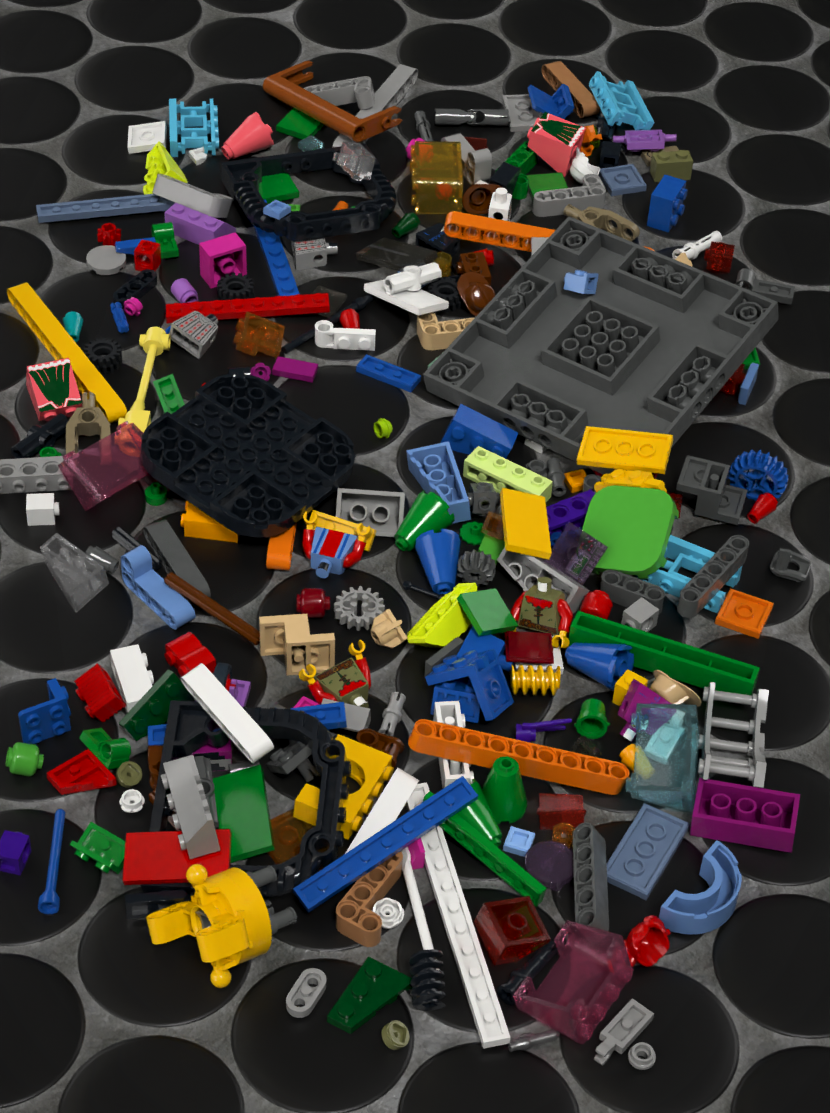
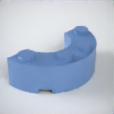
M718 840L704 854L699 875L707 881L710 888L705 892L697 894H687L674 890L661 906L659 919L662 920L665 928L673 933L692 935L710 932L722 926L735 910L742 875L737 866L738 861L733 853Z

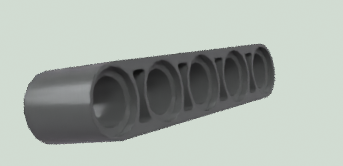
M162 520L144 526L143 531L146 541L154 554L162 560L161 564L166 573L173 572L208 597H211L207 581L168 521ZM185 598L190 604H194L193 602Z
M742 535L730 537L680 592L678 612L681 616L686 618L695 617L745 563L749 548V540Z
M584 822L579 824L573 831L576 925L589 938L598 941L603 939L609 931L606 841L590 823Z

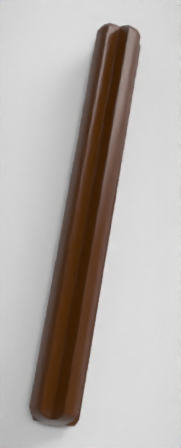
M173 572L168 573L165 577L164 582L166 585L253 644L258 645L260 643L259 631Z

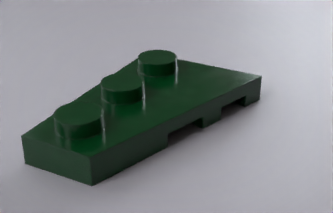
M168 669L122 718L119 725L131 739L138 741L148 734V726L161 725L167 722L171 700L195 701V698L188 692L176 674Z
M368 956L327 1015V1022L352 1034L373 1018L378 1010L386 1004L390 1005L397 1000V996L405 990L409 991L413 988L410 983L411 977Z

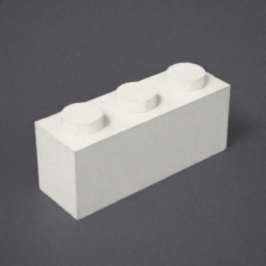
M138 644L110 650L111 667L120 695L126 704V713L135 706L152 687V684H154L152 671H147L146 669L148 667L146 653H141Z

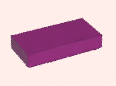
M278 356L272 368V375L313 383L318 371V364Z

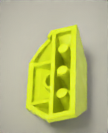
M458 583L453 588V591L445 594L407 633L408 642L430 648H443L453 639L467 631L471 622L457 598L462 593L477 591L476 583Z

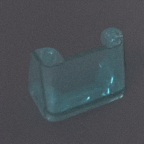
M637 703L636 713H632L631 727L636 728L637 734L634 773H631V777L626 778V793H630L631 798L682 812H693L699 746L697 705Z

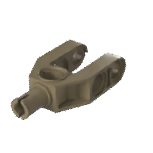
M568 204L563 212L565 216H570L599 229L602 228L631 242L640 235V230L635 223L610 210L588 207L581 211ZM611 220L616 222L617 227L613 226ZM627 228L632 231L633 236L627 232Z
M87 392L82 394V407L76 408L66 424V456L74 455L75 467H78V436H93L96 434L100 435V466H111L110 423L101 409L95 407L96 395L92 392H89V399H87Z

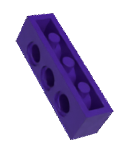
M592 489L546 507L550 536L554 532L575 530L583 527L589 504L595 495Z

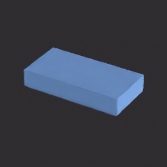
M753 362L750 364L740 387L739 404L746 405L757 379L759 364Z

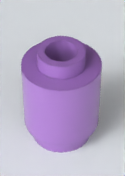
M180 278L173 282L170 290L179 303L198 301V293L187 279Z

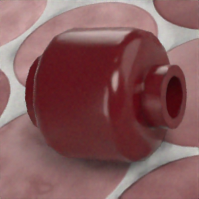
M304 588L301 594H297V612L307 614L308 618H323L325 611L330 610V596H326L322 588Z

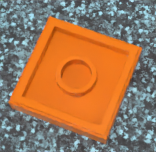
M730 588L715 619V624L759 639L774 603Z

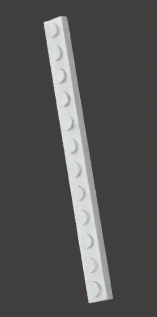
M427 782L416 785L406 802L408 812L421 804L424 796L430 791ZM437 826L421 837L425 849L424 864L483 1049L510 1043V1034L443 830Z

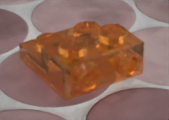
M246 312L244 318H239L236 330L238 331L235 334L233 343L237 344L236 350L245 354L256 356L259 351L277 358L281 352L285 326Z

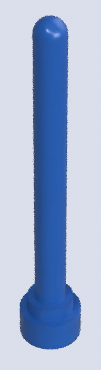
M58 809L55 812L46 889L40 895L38 901V910L44 914H55L59 911L60 898L56 893L65 822V811L63 809Z

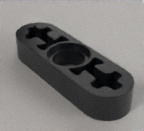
M150 269L141 271L114 292L113 302H120L122 309H124V302L127 299L135 297L139 300L157 285V273Z

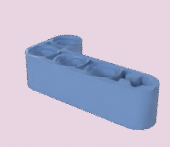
M140 545L121 556L122 579L126 586L172 629L176 630L196 617L192 605L177 591L166 585L164 579L153 570L152 558L145 546Z

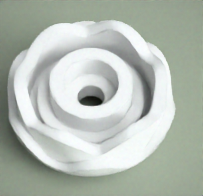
M390 898L378 900L371 910L381 917L382 928L384 929L395 928L402 922L404 917V909L401 907V904Z

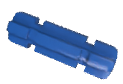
M118 301L116 303L112 302L110 310L118 332L127 333L129 331V324L126 321L122 305Z

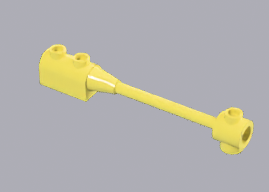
M150 327L146 334H140L139 345L147 353V358L137 398L126 413L125 418H119L118 430L121 432H115L114 444L118 445L119 450L126 455L140 456L143 433L151 424V413L145 410L144 401L155 356L162 354L163 350L169 351L171 344L170 334H166L160 327Z

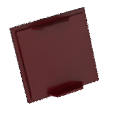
M504 632L506 662L554 664L551 633Z

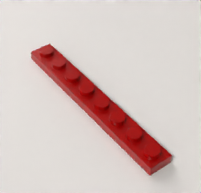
M328 293L297 294L291 296L166 304L167 323H173L194 311L200 312L205 317L209 314H214L218 320L330 312Z

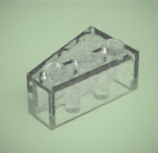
M58 533L54 534L40 546L48 569L75 613L109 584L104 566Z

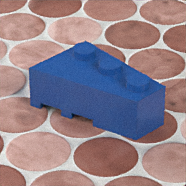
M460 404L440 443L449 441L452 451L469 455L480 446L506 459L512 450L518 432Z

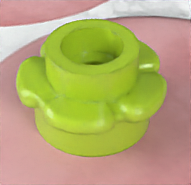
M380 418L373 426L378 438H389L393 430L392 424L385 418Z

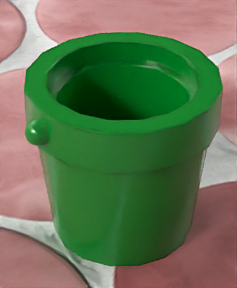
M598 699L585 700L581 705L577 721L574 723L577 732L589 739L602 737L610 725L606 718L605 705Z

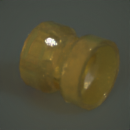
M445 252L434 254L432 256V263L439 264V268L442 270V277L451 276V255Z

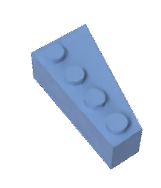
M449 441L406 450L408 469L423 490H425L426 494L431 491L448 504L450 508L447 511L450 515L454 514L455 521L453 523L471 520L469 499Z

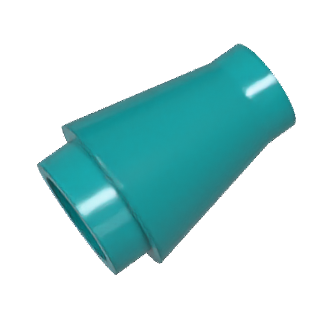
M71 311L65 314L63 324L72 339L78 342L83 318L78 312Z

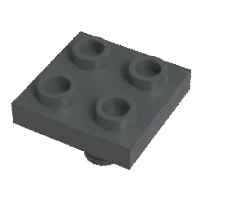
M289 740L290 744L284 749L281 748L275 751L270 756L271 760L265 764L273 773L289 774L297 768L306 782L313 780V775H318L316 768L308 759L312 754V749L299 741Z

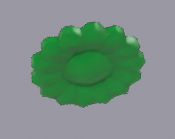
M476 521L472 523L467 522V524H463L462 528H460L459 536L467 544L481 545L485 534L490 535V530H488V527H484L483 523H477Z

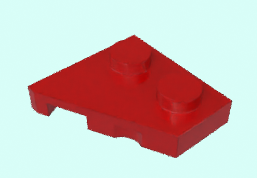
M89 749L46 773L47 780L61 795L117 785L116 777Z

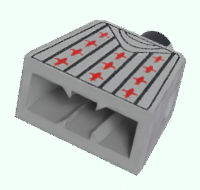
M325 238L291 241L296 270L325 266L327 264V255L338 254L337 242L326 243Z
M194 311L172 323L169 333L171 340L200 359L216 338L218 319L214 314H209L205 317L200 312Z

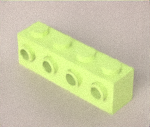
M480 446L464 460V477L476 483H492L495 491L499 492V494L502 488L543 496L546 502L551 498L553 481Z

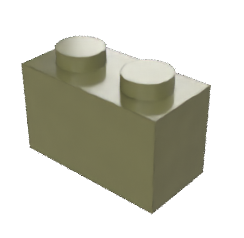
M689 150L652 153L650 173L654 182H660L664 175L682 180H691L693 159Z

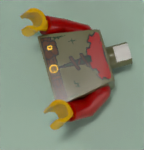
M540 577L538 578L537 585H533L528 591H524L519 596L510 613L515 621L518 622V626L555 635L552 638L553 647L558 648L559 641L562 639L561 648H567L570 641L566 634L570 632L573 613L567 601H565L564 593L551 589L552 580L550 578Z
M362 640L358 641L360 651L355 650L353 643L348 648L349 653L355 656L356 660L351 657L317 675L316 668L312 664L306 666L309 675L306 674L304 669L299 671V678L302 681H308L309 684L307 686L318 704L321 705L323 698L365 708L369 707L366 700L368 699V691L371 688V674L366 657L362 655L365 649V643Z

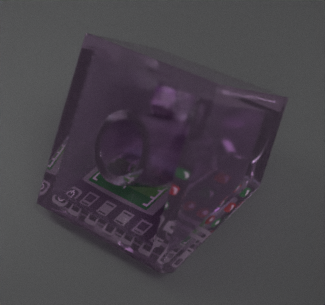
M568 521L551 547L552 554L550 559L543 560L583 586L608 547Z

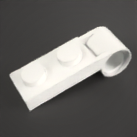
M320 320L315 324V344L318 347L375 351V329L333 328L332 322L328 320Z

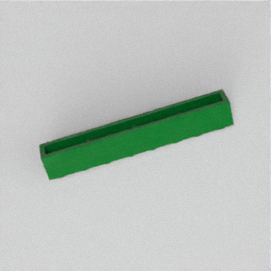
M577 611L570 626L569 646L575 642L626 644L632 647L629 650L630 653L634 654L633 666L650 672L660 670L672 679L703 689L704 686H709V682H715L716 691L752 695L756 687L760 667L581 611Z

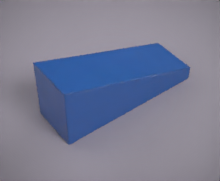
M155 237L115 242L116 252L134 255V250L141 240L156 243Z

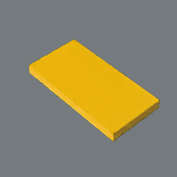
M586 426L577 456V465L665 474L673 444V435Z
M502 488L500 500L505 550L550 559L552 551L545 497Z

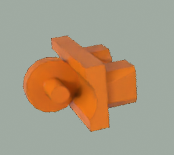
M594 125L585 126L586 130L580 152H583L585 157L590 156L594 149L590 142L602 139L601 134L596 135Z

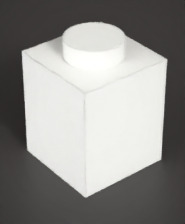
M54 493L27 494L26 514L28 526L55 525V516L60 515L59 502H55Z

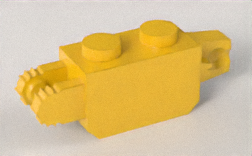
M615 469L611 474H604L601 477V482L599 481L594 484L596 493L607 486L615 485L659 489L667 493L663 481L654 479L652 472Z

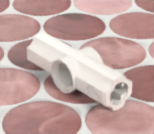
M435 262L423 266H406L403 268V272L387 276L383 280V287L386 293L390 295L405 290L418 291L421 289V285L439 280L442 277V270L439 268V264Z

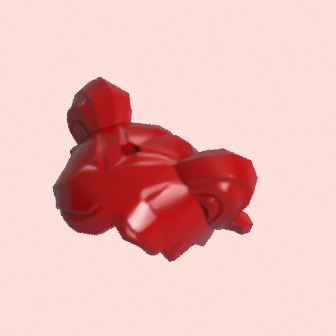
M646 916L643 922L636 925L630 931L627 939L621 940L616 945L615 957L618 961L628 963L629 967H634L635 963L646 967L653 966L657 963L658 959L667 953L670 947L667 936L671 934V931L665 928L664 923L657 916Z

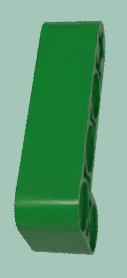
M529 140L525 141L505 161L521 168L512 194V198L518 200L527 197L529 178L526 174L538 162V155L528 147Z

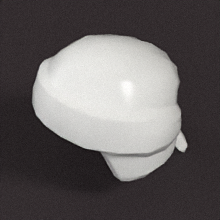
M577 147L576 157L570 166V173L577 182L583 184V177L586 174L599 175L600 167L589 164V158L585 157V154L580 152Z

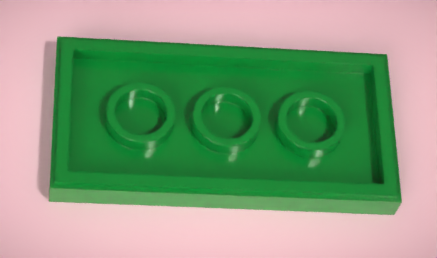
M261 765L213 778L219 829H231L232 832L230 863L275 850L264 773Z

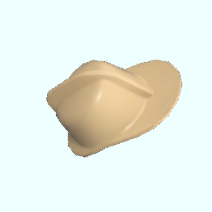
M654 670L655 680L649 689L676 707L682 703L694 707L701 705L700 697L692 689L670 678L664 672Z

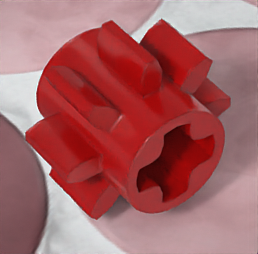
M105 223L101 228H98L97 241L102 242V245L115 246V242L121 241V229H116V226L112 223Z

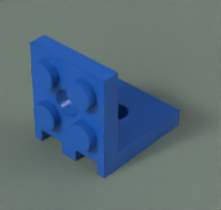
M495 649L479 653L476 650H472L459 658L456 655L443 659V663L432 667L433 671L425 676L428 686L469 676L485 721L495 719L514 703Z

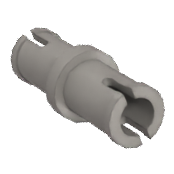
M399 692L391 693L388 706L382 713L383 721L378 731L379 733L385 734L387 730L388 736H394L396 725L402 718L401 710L406 700L404 694L401 693L397 701Z

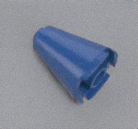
M441 529V533H434V530L422 533L416 538L415 549L432 591L439 595L447 594L453 591L455 587L461 544L459 535L448 529Z
M575 642L568 646L565 652V659H567L568 665L611 690H614L615 683L627 669L632 671L634 665V654L630 653L629 650L632 647L626 644Z

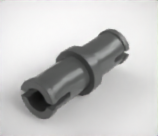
M551 458L547 461L549 472L547 478L553 481V495L560 497L566 493L564 485L565 474L561 470L560 460Z

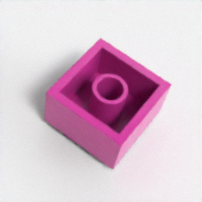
M236 232L199 243L200 275L210 288L217 287L218 280L222 276L225 278L226 274H229V276H232V273H235V275L242 273V276L247 275L246 245Z

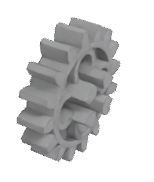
M359 586L358 590L350 587V592L343 590L341 596H336V602H334L335 618L340 619L341 625L347 623V629L356 626V630L359 631L364 626L366 630H369V625L373 624L374 618L385 611L384 599L379 598L378 592L372 594L371 588L364 591L362 586ZM358 600L362 601L361 616H357Z

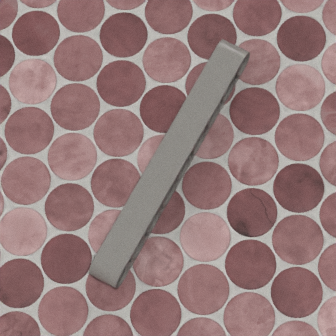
M400 64L375 92L374 106L369 109H361L356 117L363 119L396 106L415 84L418 77V69ZM339 134L333 143V147L363 144L368 139L355 142Z

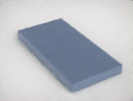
M644 803L607 862V882L647 900L688 832L690 823Z

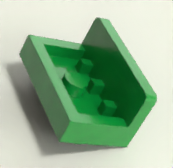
M90 822L78 843L73 840L70 843L76 849L74 853L76 856L86 862L90 858L97 862L95 867L107 874L110 870L119 874L124 867L126 841L93 822Z

